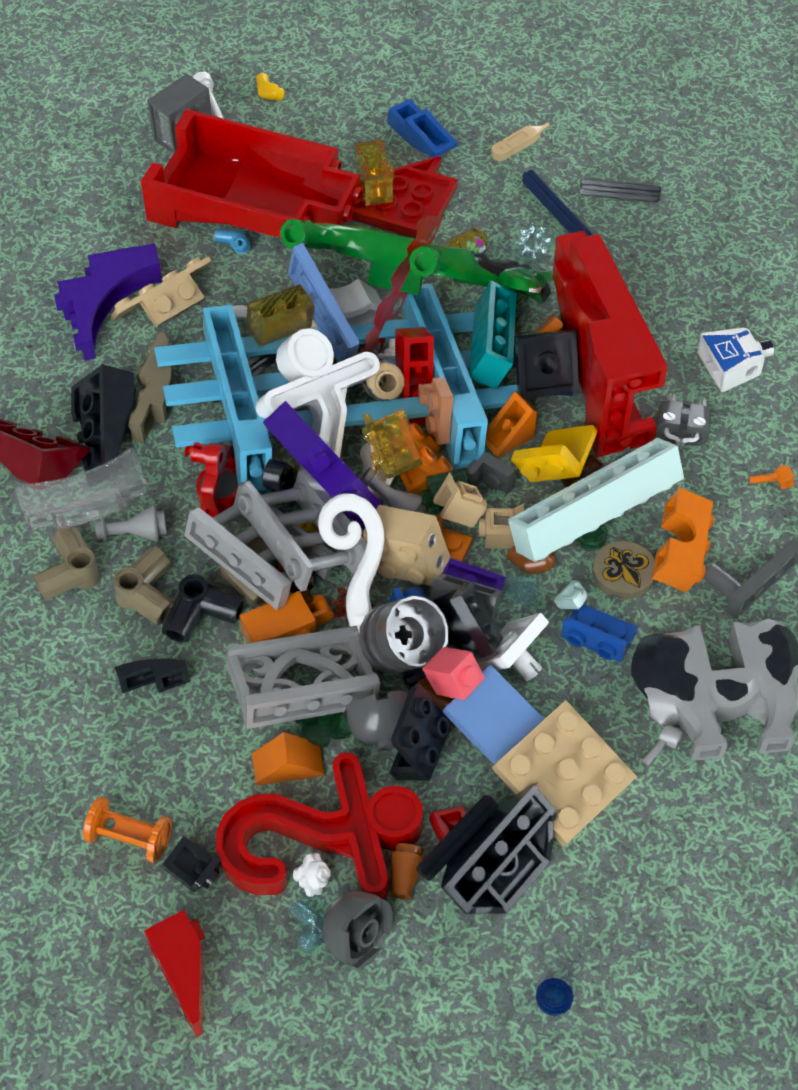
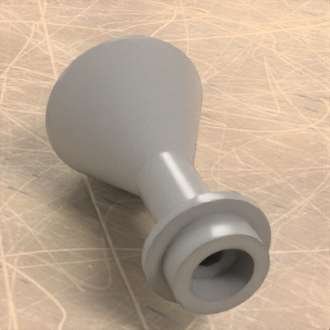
M369 467L361 476L360 480L367 488L371 487L385 498L389 507L419 513L425 512L426 507L422 504L423 497L421 495L392 489L377 477L379 469L373 470Z
M152 505L127 521L106 523L104 517H101L100 521H95L97 540L103 539L104 542H107L108 535L130 533L159 542L160 536L167 535L165 510L157 511L156 506Z

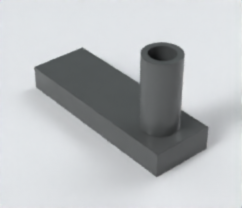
M792 539L743 584L716 563L708 567L703 579L730 599L727 612L737 619L798 563V542Z

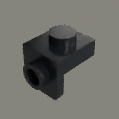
M183 836L160 867L188 889L196 892L201 886L208 889L220 873L215 867L221 859L216 855L214 857L209 856Z

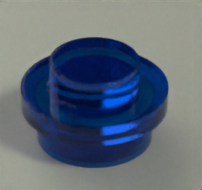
M550 978L538 986L536 1003L545 1014L560 1016L571 1008L573 991L565 981L558 978Z

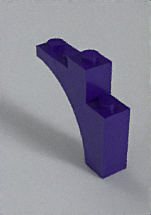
M155 243L88 255L90 267L84 268L85 277L57 281L59 293L54 294L57 311L63 310L65 321L71 320L72 329H78V333L73 334L76 351L82 350L85 361L96 359L97 335L103 321L114 308V305L149 284L163 282L161 280L162 275Z
M286 401L262 422L332 498L339 494L348 493L365 498L375 509H377L378 505H383ZM345 511L354 521L360 524L363 530L365 529V524L357 513Z

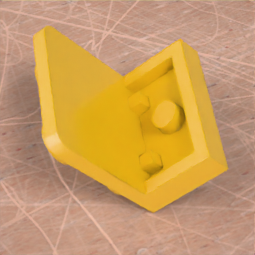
M594 425L551 430L545 435L541 447L515 450L511 461L530 482L580 477L596 437L597 429Z

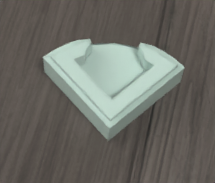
M572 580L555 597L554 602L560 609H579L587 598V592L579 581Z

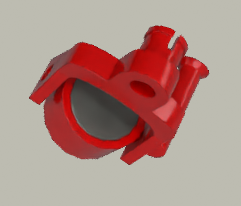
M195 442L193 446H186L185 457L191 455V462L203 463L206 468L200 473L196 482L200 509L210 517H214L232 507L238 489L233 446L221 443L204 445L199 442Z

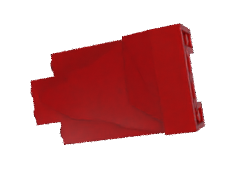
M189 109L184 111L175 126L178 147L164 170L163 165L152 162L141 179L147 221L177 228L181 221L226 223L281 238L280 230L283 223L289 219L310 220L312 223L345 225L346 222L349 223L351 221L353 208L356 203L359 204L363 196V187H360V175L341 170L342 161H339L338 148Z
M585 231L556 237L555 258L553 261V280L555 282L564 330L574 329L577 332L578 375L585 400L586 417L584 426L594 425L597 429L592 449L596 458L642 447L654 440L656 424L652 417L642 419L633 400L634 393L663 387L668 365L600 234L587 236Z

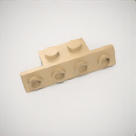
M208 256L200 260L197 257L185 265L186 269L180 273L174 270L161 279L163 282L154 287L153 284L145 286L138 292L139 296L130 300L129 297L122 299L114 305L115 310L111 315L112 320L116 321L142 306L154 326L158 327L203 301L205 297L192 277L207 269L212 262L211 258Z

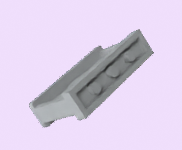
M356 626L240 644L227 648L226 669L228 674H230L243 713L246 729L345 712L346 706L358 699L376 694L377 699L379 698L380 680L362 653ZM343 655H351V659L347 663L339 665ZM295 663L308 665L322 671L316 677L313 684L300 686L287 679H279ZM356 667L359 676L353 677L349 671ZM252 671L255 676L260 678H252L244 672ZM248 686L261 688V692L250 694Z

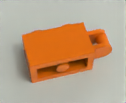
M300 591L288 595L286 605L279 610L274 609L269 604H265L240 614L239 618L241 631L247 643L315 633L317 632L316 627L329 622L334 617V613L324 595L313 596V602L306 603Z

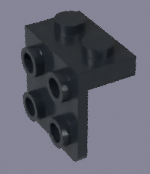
M471 581L430 600L438 606L445 616L448 626L447 645H456L461 650L470 651L472 654L479 651L482 658L495 653L503 640V636Z
M421 686L411 687L391 737L392 745L398 751L390 770V774L396 780L430 781L452 723Z

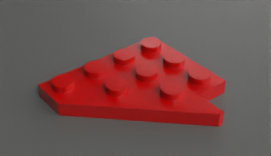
M441 157L429 158L360 179V187H363V196L361 202L355 204L351 219L416 238L417 222L429 215L438 217L443 215L458 188V179L437 173L441 166ZM437 222L430 229V232L428 234V240L431 234L433 233L437 225Z

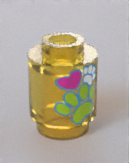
M473 227L450 238L449 242L445 245L474 251L475 254H484L487 250L488 239L483 231Z

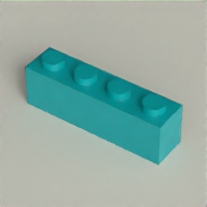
M490 281L474 306L469 376L479 384L496 389L513 365L517 292Z

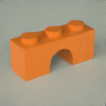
M679 487L665 503L661 528L672 532L679 540L670 537L656 552L652 579L683 592H687L695 583L702 581L706 572V566L703 565L704 557L710 547V540H707L708 532L714 522V516L711 515L713 501Z

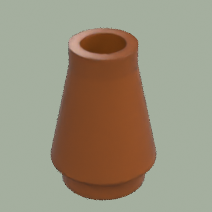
M406 843L396 844L395 851L391 852L392 897L406 900L412 899L414 888L420 876L416 869L418 864L425 858L423 857V848Z

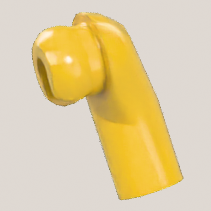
M260 73L257 75V91L262 99L279 102L284 98V89L275 83H270L267 74Z

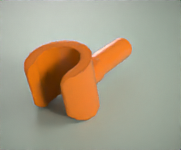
M782 465L774 473L749 476L750 484L777 481L781 489H786L795 485L793 480L795 476L790 467Z

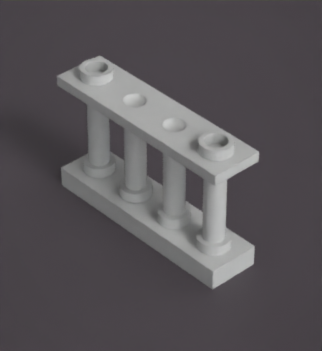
M305 469L298 471L293 488L260 495L250 480L244 481L241 495L238 498V506L241 513L247 517L285 569L287 576L293 580L300 591L307 590L313 571L344 564L354 575L367 546V542L362 536L359 542L351 549L337 550L333 548L336 553L308 559L301 548L326 543L322 539L320 532L317 531L292 537L285 528L310 521L318 528L321 509L332 498ZM296 501L303 510L276 516L269 506ZM344 512L336 515L333 520V530L339 536L347 534V528L351 522Z
M242 482L238 485L234 505L218 515L210 517L199 507L190 511L184 536L274 609L279 610L286 605L293 580L287 576L286 571L281 573L269 564L276 559L269 548L257 554L246 545L260 536L253 526L236 536L223 527L242 515L247 518L241 513L238 506V498L241 495L244 484ZM273 505L269 506L276 516L283 514ZM299 525L285 527L292 537L308 534ZM323 544L301 548L308 559L333 553ZM332 567L317 570L315 573L325 580L329 577Z

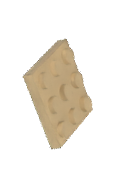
M567 700L559 705L492 767L494 772L515 795L530 785H535L557 810L556 820L553 821V835L563 847L637 777Z

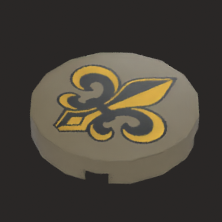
M630 541L608 543L598 551L594 558L592 576L596 585L605 594L610 596L614 594L621 596V599L628 600L638 598L650 591L655 580L652 579L655 559L645 547Z

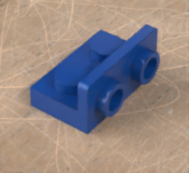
M583 604L579 609H574L570 617L567 616L564 619L561 637L575 647L583 646L595 651L603 659H614L622 662L637 633L638 627Z

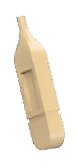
M547 122L542 126H525L502 141L497 142L491 148V157L496 161H503L528 147L540 138L543 130L550 126Z

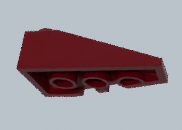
M0 419V462L16 478L27 482L28 486L32 489L45 490L47 486L61 485L88 454L89 447L68 438L57 436L56 440L42 437L43 431L17 428V423Z

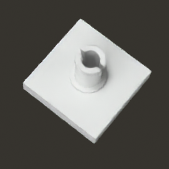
M537 613L507 622L500 630L503 640L495 653L484 658L479 653L475 658L481 671L483 672L490 664L497 671L510 668L513 664L525 681L533 679L538 674L535 670L540 672L542 666L536 662L526 648L547 626L549 621L542 613Z

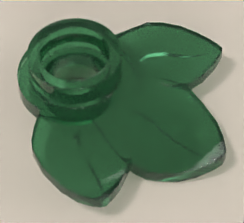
M343 712L295 720L297 724L302 726L303 736L309 742L319 747H327L331 738L345 739L352 736Z

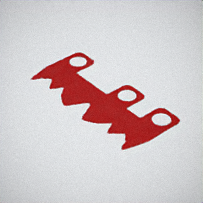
M429 215L417 222V236L407 247L408 256L401 262L391 277L392 292L378 305L374 319V328L366 335L365 347L360 353H373L379 343H381V347L378 353L381 352L386 340L385 337L378 338L386 320H394L397 317L407 296V292H400L410 271L409 258L413 250L421 245L429 246L432 243L442 222V217ZM437 222L435 233L428 240L430 229ZM402 297L399 309L393 314L396 302Z

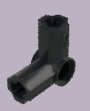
M187 575L179 583V593L164 622L162 634L180 643L189 642L202 613L235 624L242 613L245 596L207 584V581L200 575ZM194 592L200 593V595L197 597L188 596L189 594Z

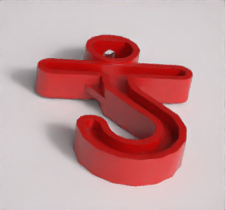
M345 752L337 755L332 763L334 782L340 803L339 810L322 812L275 793L255 794L238 801L224 814L216 831V853L221 859L220 865L225 877L238 889L257 896L278 895L288 885V876L284 863L275 857L259 858L247 851V845L254 835L262 831H274L325 853H338L353 859L360 891L375 894L385 900L389 893V886L381 848L395 851L396 844L406 843L414 845L420 839L423 832L422 803L413 791L402 786H387L378 790L369 800L360 761L354 754Z

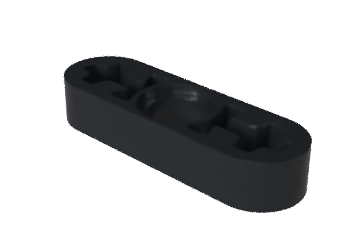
M269 459L263 474V487L272 492L291 489L295 484L298 470L285 462Z

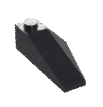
M104 364L71 387V414L73 422H80L82 430L76 435L78 443H85V446L89 447L88 454L82 459L88 487H96L110 478L136 393L133 372Z

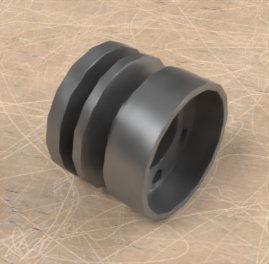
M410 596L374 607L365 615L360 626L359 643L363 655L373 667L381 672L399 673L424 667L442 647H446L448 643V626L444 614L435 603L425 597Z

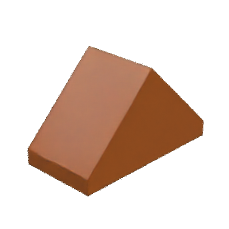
M515 391L487 427L485 445L497 458L535 437L537 411L518 392Z
M283 732L252 753L256 786L324 776L320 743Z

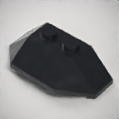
M530 785L499 806L491 818L447 863L441 888L464 914H507L551 861L554 836L553 821L556 820L557 810L535 785Z

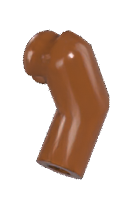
M515 546L508 551L506 556L527 574L546 572L553 568L556 563L553 553H550L545 559L534 562L517 553Z

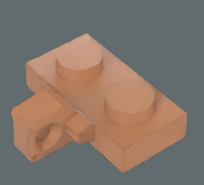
M445 377L432 378V383L418 384L419 401L421 404L428 406V412L430 413V415L426 416L428 433L433 434L437 445L449 444L453 394Z

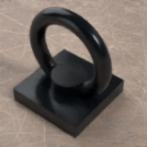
M574 329L514 336L515 346L512 367L516 368L517 392L523 398L579 391L577 332Z

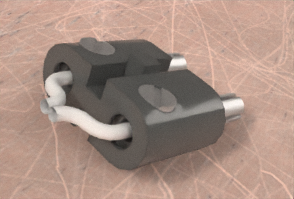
M672 393L668 394L667 400L659 406L655 432L657 437L662 440L676 442L677 445L681 446L685 444H705L709 438L711 411L706 407V399L703 398L702 405V398H699L696 404H690V409L682 408L683 402L677 401L676 394H673L672 400Z

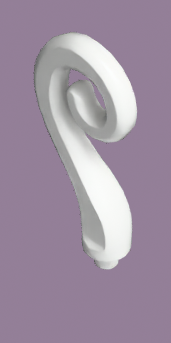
M343 493L329 499L322 507L318 519V528L322 539L328 546L337 550H347L354 547L361 539V527L358 522L352 521L348 525L347 534L339 536L333 530V520L336 515L343 511H352L357 513L365 524L367 531L366 550L351 579L346 595V612L350 627L357 626L358 632H360V626L365 615L372 610L369 590L383 554L384 528L378 512L370 502L355 494Z

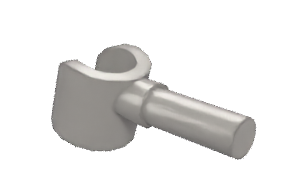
M670 725L665 726L658 742L641 761L648 766L663 751L665 745L676 750L682 739L683 731Z

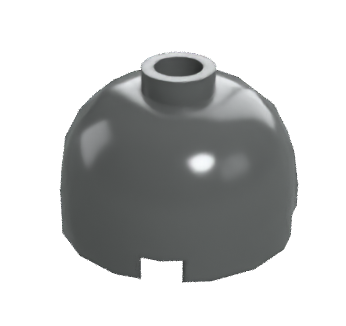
M389 691L387 692L388 697L377 699L376 694L348 704L345 714L352 735L365 745H377L379 751L395 748L392 745L391 737L409 692Z
M351 891L339 896L326 909L323 916L322 937L328 951L346 965L364 968L371 964L383 948H374L383 933L390 935L393 919L390 904L379 896L365 891Z

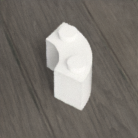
M357 279L347 286L329 289L349 325L374 323L378 305L382 302L374 288ZM304 302L300 303L299 305L311 329H318Z

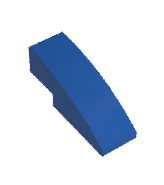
M411 99L390 108L388 111L387 124L415 149L436 158L457 147L458 143L428 109L426 108L421 111Z

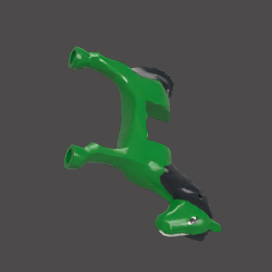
M289 219L284 222L280 230L281 241L288 248H293L303 243L306 249H334L337 253L372 261L368 285L392 290L391 277L401 262L408 256L407 247L414 240V238L390 234L359 225L312 223L310 220ZM432 242L429 246L421 245L413 250L409 258L410 271L400 292L420 296L423 277L437 275L453 278L454 282L487 287L490 281H493L515 292L529 296L539 304H542L551 294V289L547 282L551 279V275L545 271L540 272L532 269L527 264H519L512 260H490L483 253L475 254L474 251Z

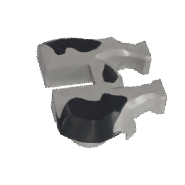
M771 619L751 623L733 622L728 639L736 666L735 669L712 671L701 625L693 626L677 633L647 635L639 642L632 657L631 676L638 689L648 700L649 716L664 727L680 725L682 730L688 734L693 742L690 752L691 761L724 758L728 744L726 738L721 735L722 729L718 722L731 721L746 714L760 719L761 723L765 725L757 744L759 754L791 750L795 739L791 725L798 714V642L794 634L784 623Z

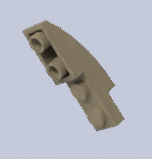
M159 332L155 342L149 345L147 359L144 364L139 366L137 372V381L141 384V390L138 396L137 407L135 411L130 412L127 422L132 440L136 442H145L154 421L166 423L171 410V406H166L163 386L175 385L173 365L158 367L154 353V347L169 346L167 337L162 332Z

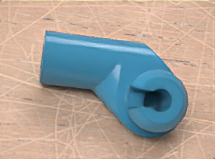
M216 229L215 231L216 243L229 244L239 254H245L249 251L250 241L242 231Z

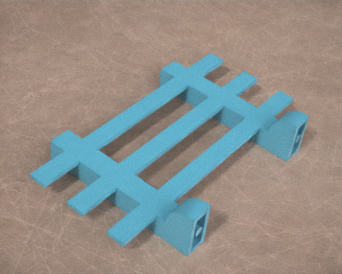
M432 283L422 284L420 296L407 293L402 306L406 319L386 321L378 338L385 337V341H389V339H395V329L425 327L434 336L433 378L445 377L453 394L450 443L447 444L449 460L453 470L468 468L473 460L477 461L484 453L488 424L484 410L503 407L515 391L517 392V385L475 390L468 373L470 370L471 350L459 351L452 334L473 331L474 312L445 315ZM232 305L203 308V330L206 342L154 347V353L158 367L211 361L216 380L163 386L166 406L221 400L226 420L172 426L176 448L193 446L195 442L210 444L232 441L238 485L250 480L260 495L271 493L272 491L263 487L262 481L266 464L269 459H272V446L269 436L274 435L262 423L264 418L257 414L255 407L259 395H265L270 390L290 383V381L285 379L280 372L252 375L247 357L277 354L280 345L298 331L241 337ZM374 323L350 325L360 344L366 343V335L374 328ZM395 359L384 360L396 365ZM419 397L346 405L347 414L344 427L396 421L401 418L426 417L430 413L428 412V406L420 403ZM310 410L296 411L312 428L313 417Z

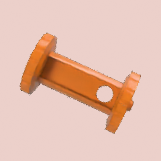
M97 797L86 816L83 839L93 844L99 839L100 835L138 846L147 849L146 859L148 862L158 863L170 840L171 818L161 816L154 825L109 811L110 801L108 798ZM109 819L115 820V826L112 829L105 828Z

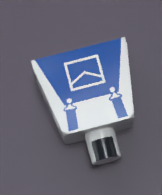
M736 328L702 333L697 353L719 390L724 392L759 376L762 372L765 357L774 354V347L770 339L756 342L749 329Z

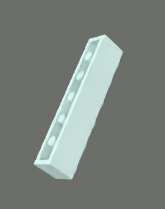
M656 438L511 517L508 521L516 552L534 562L545 559L555 550L572 544L580 536L597 530L605 522L620 517L630 508L645 503L650 497L661 491L670 489L673 484L684 479L678 446Z

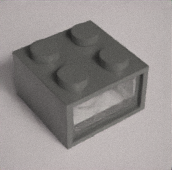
M185 74L147 100L153 140L173 154L178 147L175 126L184 111L189 109L212 115L209 88L188 74Z

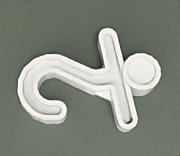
M310 328L301 329L285 340L277 350L276 362L278 370L290 383L270 390L259 398L256 402V412L265 420L284 401L294 410L308 406L313 417L312 429L340 458L347 414L345 403L347 388L361 383L376 374L380 367L379 359L372 352H363L332 365L334 352L327 337L318 330ZM380 436L367 442L361 448L360 455L363 463V473L369 467L373 470L379 469L377 477L390 486L395 477L396 458L390 441ZM368 487L377 498L380 496L375 490Z

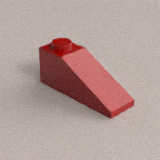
M425 327L395 329V362L404 376V387L399 394V399L418 397V384L432 383L434 336ZM426 417L404 419L411 424H426Z
M182 910L144 930V933L155 959L192 1031L197 1037L203 1034V950L200 941L205 939V935L197 919L190 921L185 911Z

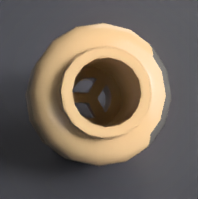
M382 360L379 361L380 367L378 372L363 381L362 386L369 396L384 402L391 401L399 396L404 387V376L401 369L395 364Z

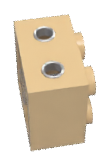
M378 505L376 511L381 518L385 537L383 554L377 569L378 574L388 579L396 578L410 581L416 585L433 586L434 579L443 572L451 558L436 516ZM365 527L364 531L362 532V535L365 541L367 542V531Z

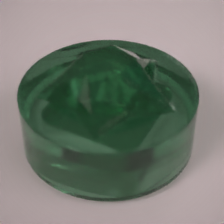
M602 524L597 530L580 536L576 539L577 544L588 551L601 549L607 541V527Z

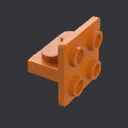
M403 418L397 421L402 436L392 443L396 458V468L407 492L419 495L438 479L444 482L449 472L452 475L453 467L448 459L443 456L440 450L442 445H437L433 434L425 433L418 424H411Z

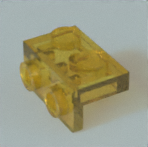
M403 409L376 421L373 420L369 413L363 415L366 427L362 428V432L368 445L373 446L374 451L370 452V457L376 470L382 469L387 478L390 479L423 465L408 417Z

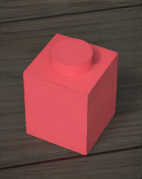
M442 647L422 668L436 695L465 700L485 679L472 652Z

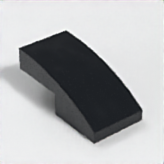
M146 659L114 667L122 693L151 683H155L158 693L190 682L185 660Z

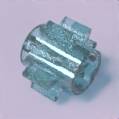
M532 223L530 226L531 231L527 232L525 229H520L523 238L516 241V244L523 245L522 255L532 252L533 259H537V251L541 250L545 254L548 253L545 245L546 242H551L552 239L545 237L546 227L538 231L536 230L535 223ZM533 233H535L536 238L541 240L540 244H536V249H533L532 244H528V239L532 238Z

